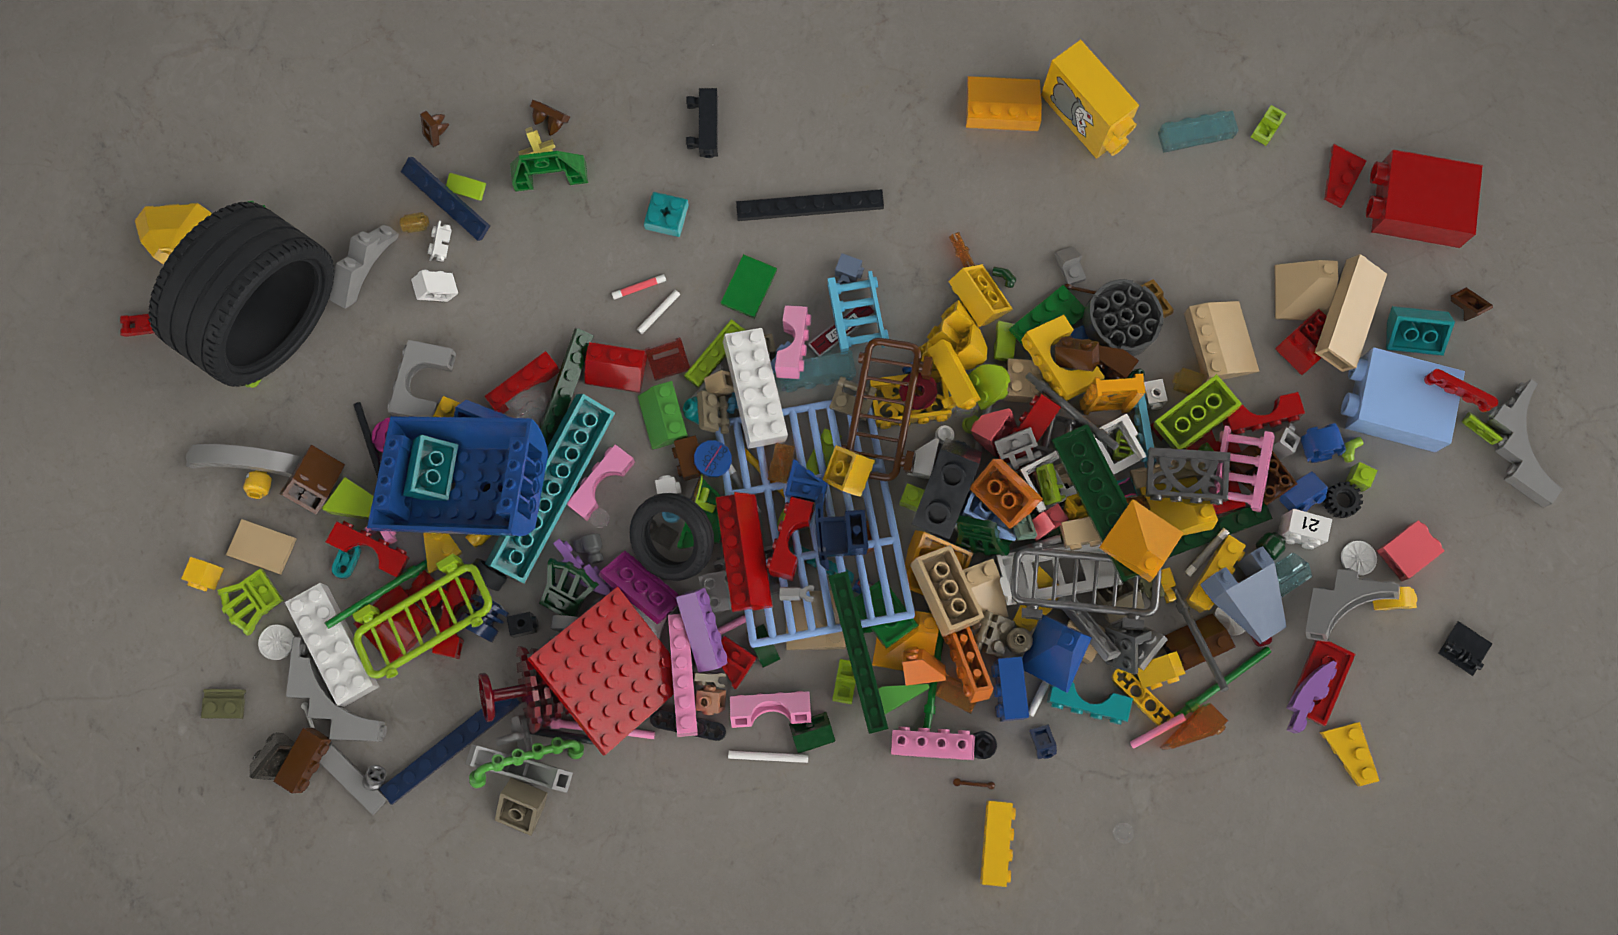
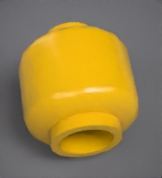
M251 471L246 475L243 489L247 496L261 499L268 495L272 478L267 472Z

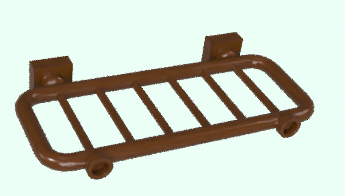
M874 338L867 343L865 351L859 353L858 363H861L862 367L847 445H842V447L853 451L856 436L898 442L895 458L853 451L866 457L894 461L893 470L890 473L885 474L871 471L869 479L880 481L894 480L899 475L901 467H904L903 470L906 473L913 474L916 453L907 450L906 455H903L918 374L921 373L922 379L930 380L933 358L925 356L924 362H922L920 348L911 342ZM877 345L911 350L914 353L913 364L871 357L872 350ZM870 361L912 367L909 382L868 376ZM873 380L908 386L906 401L865 395L866 381ZM863 398L905 405L902 420L860 413ZM864 417L900 423L899 438L857 432L859 418Z

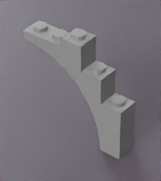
M1531 379L1526 383H1520L1515 389L1516 395L1511 397L1505 404L1498 408L1494 407L1488 414L1490 418L1486 424L1503 435V439L1497 443L1499 446L1495 452L1512 463L1506 471L1508 475L1504 480L1544 508L1553 504L1562 488L1541 468L1528 440L1526 427L1527 409L1533 391L1538 383Z

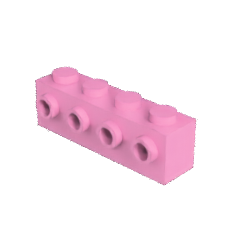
M899 726L898 730L892 731L891 754L974 760L975 736L970 735V731L958 730V734H951L948 729H938V733L930 732V728H918V731H910V727Z

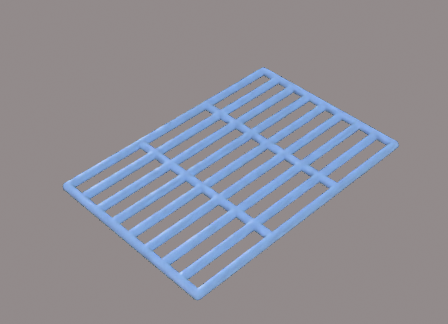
M832 400L782 408L783 416L789 415L797 461L804 468H806L797 413L808 412L819 474L815 476L823 479L826 464L815 410L827 409L834 448L835 445L842 447L835 410L829 408ZM872 405L868 413L869 415H874ZM847 415L850 427L852 416ZM740 416L728 418L730 426L733 425L744 488L732 490L728 470L722 475L725 496L733 495L734 492L747 494L764 492L772 542H774V539L779 537L772 491L783 489L785 503L790 502L791 499L785 496L789 476L783 443L775 444L781 481L770 483L764 446L756 447L763 485L751 487L741 430ZM867 418L870 434L878 435L875 419ZM719 427V430L715 432L716 441L725 445L721 427ZM856 436L854 451L862 452L860 438ZM871 438L874 454L882 455L879 439ZM875 458L876 464H873L872 471L886 474L884 460ZM868 479L862 492L872 540L868 541V549L874 548L887 614L875 617L863 555H855L867 619L860 620L862 628L913 619L915 617L888 481H880L891 533L890 537L879 538ZM828 484L824 500L827 517H835L830 486ZM842 491L846 511L854 510L851 494ZM815 511L810 523L814 551L802 553L799 531L796 530L791 535L795 553L793 555L798 559L797 570L801 589L808 586L804 560L816 559L828 626L816 628L812 603L803 599L808 630L796 632L791 601L783 600L788 633L776 635L772 608H766L764 612L769 637L757 639L752 609L744 610L749 643L752 648L842 632L841 625L835 624L826 570L819 563ZM893 544L906 612L896 614L894 613L881 546ZM836 556L838 573L845 572L843 556ZM779 578L780 587H788L787 580Z

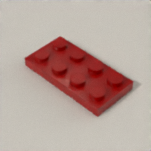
M1315 640L1294 692L1310 673L1327 662H1337L1335 666L1337 671L1334 678L1329 681L1327 696L1321 700L1313 699L1315 702L1314 707L1310 713L1308 712L1306 718L1322 726L1327 725L1356 655L1355 653L1330 641Z

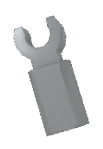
M808 585L803 589H800V587H780V600L800 601V599H804L807 602H812L814 597H809L806 593L814 591V586Z

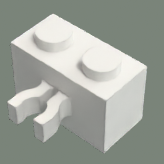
M421 270L411 279L417 300L448 302L458 294L453 273Z

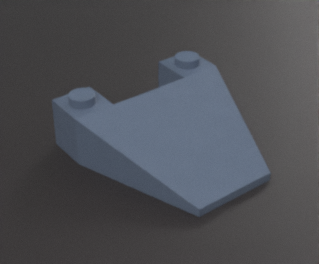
M1263 546L1251 552L1237 563L1247 579L1238 583L1227 567H1225L1200 584L1211 601L1260 644L1287 627L1275 562Z

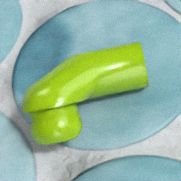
M1358 436L1344 443L1346 452L1342 454L1345 462L1349 463L1355 459V448L1364 444L1361 437Z

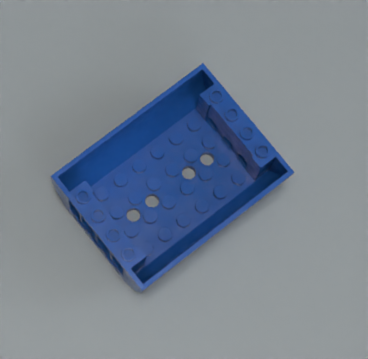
M391 416L367 528L375 531L525 536L536 527L548 459L547 445L539 426L532 418ZM420 435L458 444L452 483L455 482L456 486L450 491L448 501L421 500L403 495L413 440ZM490 483V489L484 492V486Z

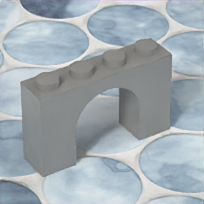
M408 340L407 345L403 348L402 363L398 365V378L393 383V396L388 401V412L395 417H433L439 404L412 396L410 391L411 380L418 371L424 368H436L452 372L456 353L452 348Z

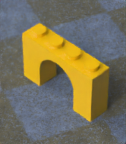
M1062 315L1027 331L1021 341L1024 349L1031 355L1033 363L1042 372L1044 380L1049 383L1052 390L1067 401L1086 392L1095 377H1100V380H1103L1105 377L1098 366H1096L1093 372L1085 370L1071 371L1059 367L1053 361L1050 353L1051 346L1057 344L1061 337H1069L1074 331L1065 315Z

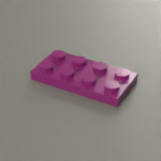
M626 551L622 552L604 567L598 575L614 589L619 587L626 598L657 625L678 607L676 597L679 594L661 579L651 574L650 571H647L639 561Z

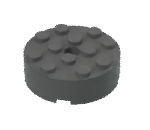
M1127 279L1113 280L1101 286L1088 301L1083 314L1084 329L1091 341L1099 342V346L1124 349L1132 356H1137L1144 352L1158 338L1164 321L1163 310L1155 294L1146 286L1142 287L1133 283V280Z

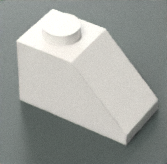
M935 438L914 451L916 459L913 474L908 473L907 475L929 480L939 439Z

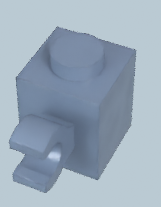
M841 253L835 268V276L840 278L837 283L841 285L842 283L856 282L858 278L861 279L864 272L862 260Z

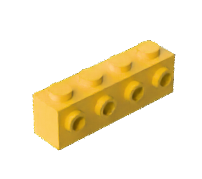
M1228 535L1219 544L1185 599L1191 608L1199 613L1212 608L1214 602L1211 601L1200 584L1225 567L1233 574L1235 571L1234 564L1236 561L1240 562L1245 555L1243 551L1246 547L1245 544L1231 535Z
M986 801L980 884L1007 887V883L1011 882V870H1008V864L1012 862L1013 849H1010V841L1014 840V828H1011L1012 820H1015L1016 808H1013V803Z

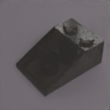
M276 732L270 735L266 740L267 744L264 748L257 751L252 758L250 777L252 779L274 780L295 742L284 733Z

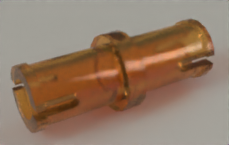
M960 232L955 233L957 241L953 234L949 236L956 250L955 255L959 257L963 267H969L967 262L970 266H975L969 254L970 249L965 245Z

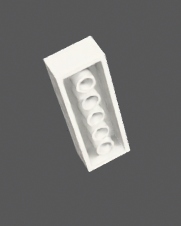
M758 328L725 334L723 345L747 448L785 442L788 433L763 329Z
M319 583L285 602L337 706L345 707L380 687L376 679L369 677L365 672L354 646V636L346 620H342L330 629L324 624V622L341 612L327 585Z

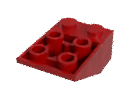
M1320 309L1316 310L1275 348L1301 375L1306 373L1322 358L1315 353L1327 318Z

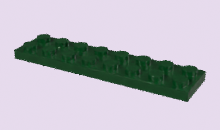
M1086 424L1052 439L1051 442L1101 542H1103L1129 504L1089 425ZM1108 555L1122 583L1139 576Z

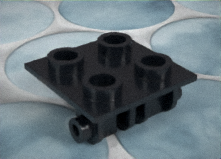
M1457 621L1438 654L1473 676L1477 669L1481 670L1483 668L1482 660L1493 643Z

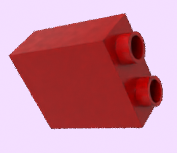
M1392 150L1382 162L1376 161L1371 170L1370 183L1377 184L1376 196L1372 195L1366 207V217L1373 219L1371 232L1461 248L1476 235L1483 165Z

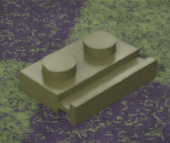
M203 690L204 698L202 700L201 718L243 719L244 693H246V690Z

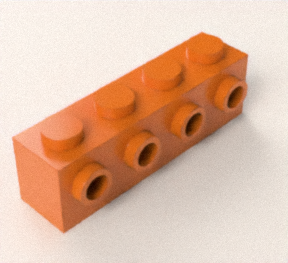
M970 626L944 636L945 643L950 647L951 660L955 661L957 666V676L959 679H962L964 695L969 698L970 703L990 699L994 688Z

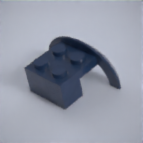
M822 493L815 501L816 539L819 563L826 571H829V560L827 557L866 555L868 551L865 510L845 511L844 516L823 517L824 502Z

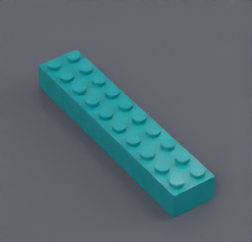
M576 394L547 447L548 459L535 529L525 536H499L485 565L518 582L525 583L615 412L585 394Z

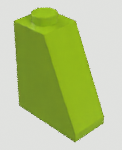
M344 477L322 509L332 515L369 520L374 496Z

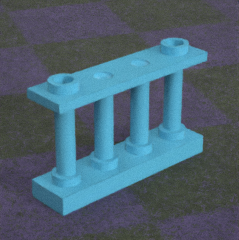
M868 271V280L840 285V283H836L835 277L827 279L841 355L848 354L849 347H852V345L866 343L874 338L889 339L887 329L884 330L876 293L878 281L877 277H873L872 271ZM870 288L871 298L847 302L839 300L838 294H841V292ZM873 305L875 315L849 320L843 319L842 312H845V309ZM877 322L879 333L851 338L846 336L848 327Z

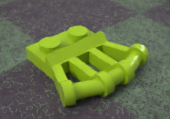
M263 569L257 570L239 584L217 590L218 595L221 597V610L224 614L228 615L231 625H236L242 629L243 633L247 636L253 633L256 624L263 615L269 613L272 608L284 601ZM243 589L244 592L230 601L229 594L231 592ZM249 598L251 603L236 613L234 608ZM256 609L257 611L248 624L242 620L244 616Z

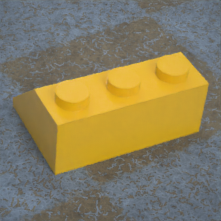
M983 264L962 268L948 281L952 286L953 292L958 295L963 306L968 310L978 327L988 325L1013 310Z

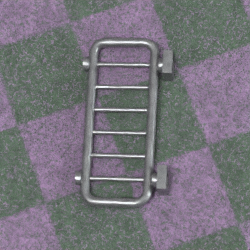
M1032 543V547H1022L1014 554L1010 589L1012 599L1017 604L1027 606V608H1022V618L1042 620V610H1039V607L1128 615L1127 618H1123L1122 628L1143 630L1144 620H1140V617L1152 616L1159 607L1161 569L1153 579L1151 606L1148 609L1136 608L1139 576L1134 578L1132 608L1116 606L1118 586L1116 570L1114 572L1112 606L1097 605L1099 561L1111 562L1108 554L1044 548L1042 543ZM1023 555H1035L1031 598L1021 597L1018 594L1020 563ZM1039 556L1055 557L1051 600L1035 599ZM1059 557L1075 559L1071 602L1055 600ZM1079 559L1095 561L1092 604L1076 603Z

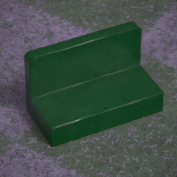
M827 712L811 716V723L789 724L798 753L836 741Z

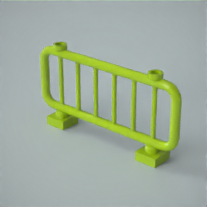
M451 554L436 563L438 569L446 574L445 576L382 614L379 608L370 604L352 614L356 622L363 624L354 633L353 642L364 670L369 677L375 679L384 676L393 678L398 675L397 668L470 624L472 627H478L483 623L482 617L489 613L492 608V597L476 566L464 564L462 558ZM467 571L472 573L484 599V606L474 612L458 577ZM455 579L471 613L470 616L460 622H457L442 589L443 585ZM437 589L454 624L441 633L425 599V596ZM420 599L437 634L425 643H423L408 608ZM404 609L420 646L406 653L391 618ZM387 619L403 654L402 657L392 663H389L375 630V626ZM370 629L386 664L385 667L378 671L373 669L361 640L362 635Z

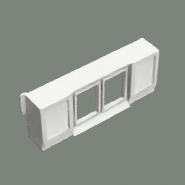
M1064 543L1044 547L1047 549L1071 551L1070 548L1065 549ZM1090 544L1083 545L1082 549L1073 550L1107 554L1099 548L1100 545L1090 547ZM1016 552L1009 553L1008 556L997 555L996 567L1001 577L1000 584L1007 605L1017 604L1012 599L1010 589L1012 563ZM1023 555L1021 557L1018 594L1021 597H1032L1034 571L1031 563H1035V555ZM1039 556V562L1052 560L1054 567L1055 557ZM1079 559L1086 581L1077 582L1076 594L1093 591L1095 561ZM1099 561L1097 589L1114 585L1115 568L1112 562ZM1058 564L1057 580L1059 585L1056 587V598L1072 595L1073 583L1065 584L1060 564ZM1118 576V585H1123ZM1037 585L1035 599H1052V587L1038 589Z

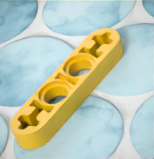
M1121 669L1113 671L1111 676L1113 683L1127 697L1133 698L1132 702L1157 726L1162 724V718L1159 715L1154 717L1153 714L1157 713L1160 708L1162 711L1159 713L1162 716L1169 717L1167 721L1174 718V715L1147 688H1142L1141 682L1131 673ZM1117 673H1124V679L1127 682L1132 680L1133 683L1129 684L1125 689L1124 685H1126V683L1123 680H1117ZM1132 686L1140 688L1141 694L1138 697H1134L1131 694L1130 689ZM1147 700L1154 701L1155 709L1153 711H1148L1145 708Z

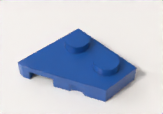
M793 459L785 496L815 502L818 496L823 493L824 502L828 484L821 478L816 477L812 471L800 465L797 460Z

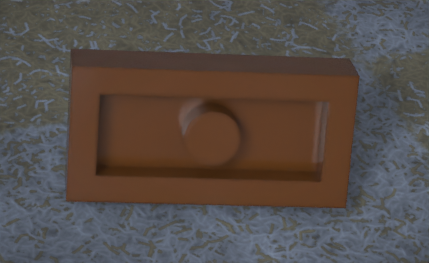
M532 100L530 107L533 108L532 117L535 125L542 123L549 115L547 124L549 136L555 134L562 127L563 123H568L570 116L539 101Z
M425 111L420 114L422 133L434 148L440 144L439 136L445 132L449 123H442L445 118L444 114L431 116Z

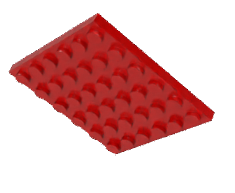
M619 587L612 590L527 658L603 756L608 754L674 695L671 654Z

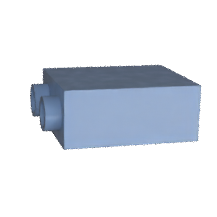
M1373 347L1359 359L1357 368L1351 369L1348 372V378L1355 380L1353 393L1348 392L1341 405V414L1348 416L1345 429L1437 452L1452 443L1460 397L1445 392L1443 388L1435 384L1427 385L1424 378L1433 370L1440 369L1456 378L1464 380L1465 371Z

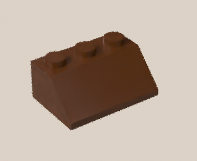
M1213 614L1195 621L1213 658L1236 647L1227 629ZM1188 625L1165 635L1167 641L1163 647L1166 653L1169 654L1177 651L1184 671L1206 661Z

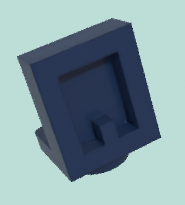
M1049 724L1030 730V736L1038 759H1049L1057 754V745Z

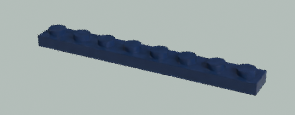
M513 698L494 702L495 717L490 722L485 721L483 710L480 709L379 789L391 805L396 803L522 704L519 699Z

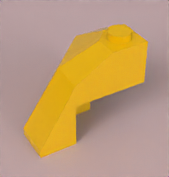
M199 203L187 205L170 204L155 207L145 206L135 219V224L142 245L153 258L164 265L165 261L169 258L168 256L186 234L212 213Z
M957 300L944 311L941 316L942 322L939 326H934L927 335L929 340L919 347L922 362L925 356L931 357L927 349L942 339L951 343L965 370L974 369L977 365H982L986 361L988 348L981 330L963 304Z

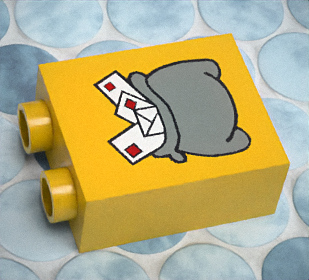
M1081 39L1051 61L1041 93L1042 98L1096 159L1106 151L1111 156L1119 153L1129 142L1126 136L1137 125L1133 118L1139 104Z

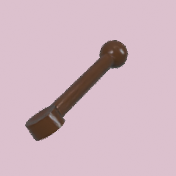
M1064 284V286L1068 290H1076L1089 294L1096 293V291L1075 287L1071 284Z
M958 778L953 780L955 786L988 787L991 790L995 788V783L992 781L981 783L961 781Z

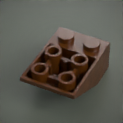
M1099 346V363L1097 366L1106 380L1126 379L1139 361L1124 349Z
M310 445L279 494L317 515L327 500L345 464L315 446Z
M1250 445L1238 454L1257 457V455H1261L1262 448ZM1273 451L1262 502L1266 506L1298 484ZM1229 462V469L1236 474L1257 475L1258 467H1255L1253 464ZM1241 482L1252 493L1254 492L1255 486H1252L1250 483Z

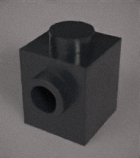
M525 612L507 616L511 637L516 638L537 633L536 628L539 627L537 616H534L533 613Z

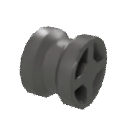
M379 765L370 766L362 779L363 786L370 791H376L381 788L387 774L385 769Z

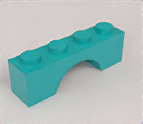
M1073 682L1068 693L1050 685L1047 703H1051L1053 708L1063 710V707L1070 708L1072 713L1082 715L1083 712L1089 713L1091 718L1102 720V717L1108 718L1110 723L1121 725L1122 722H1128L1133 701L1131 697L1112 693L1102 703L1090 704L1080 698Z

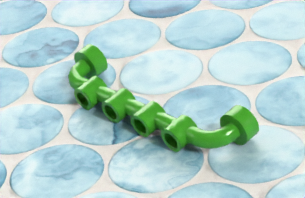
M555 737L552 739L551 745L543 746L541 743H535L530 751L524 752L519 748L514 749L512 756L505 758L500 754H496L492 757V762L485 763L470 773L469 783L474 788H481L486 783L485 772L494 770L499 772L503 770L504 766L511 764L519 766L525 760L532 758L540 760L545 754H560L566 748H568V756L570 758L579 759L583 756L584 746L576 740L569 739L563 741L562 738Z

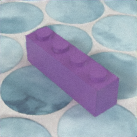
M701 588L677 596L676 600L698 673L719 669L727 664V654L723 649L721 634L717 629L716 618L712 612L710 597L706 589Z

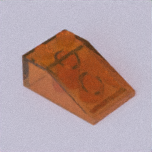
M1211 703L1200 705L1199 709L1193 712L1160 748L1162 750L1173 749L1214 736L1215 734L1219 735L1225 730V724L1228 720Z

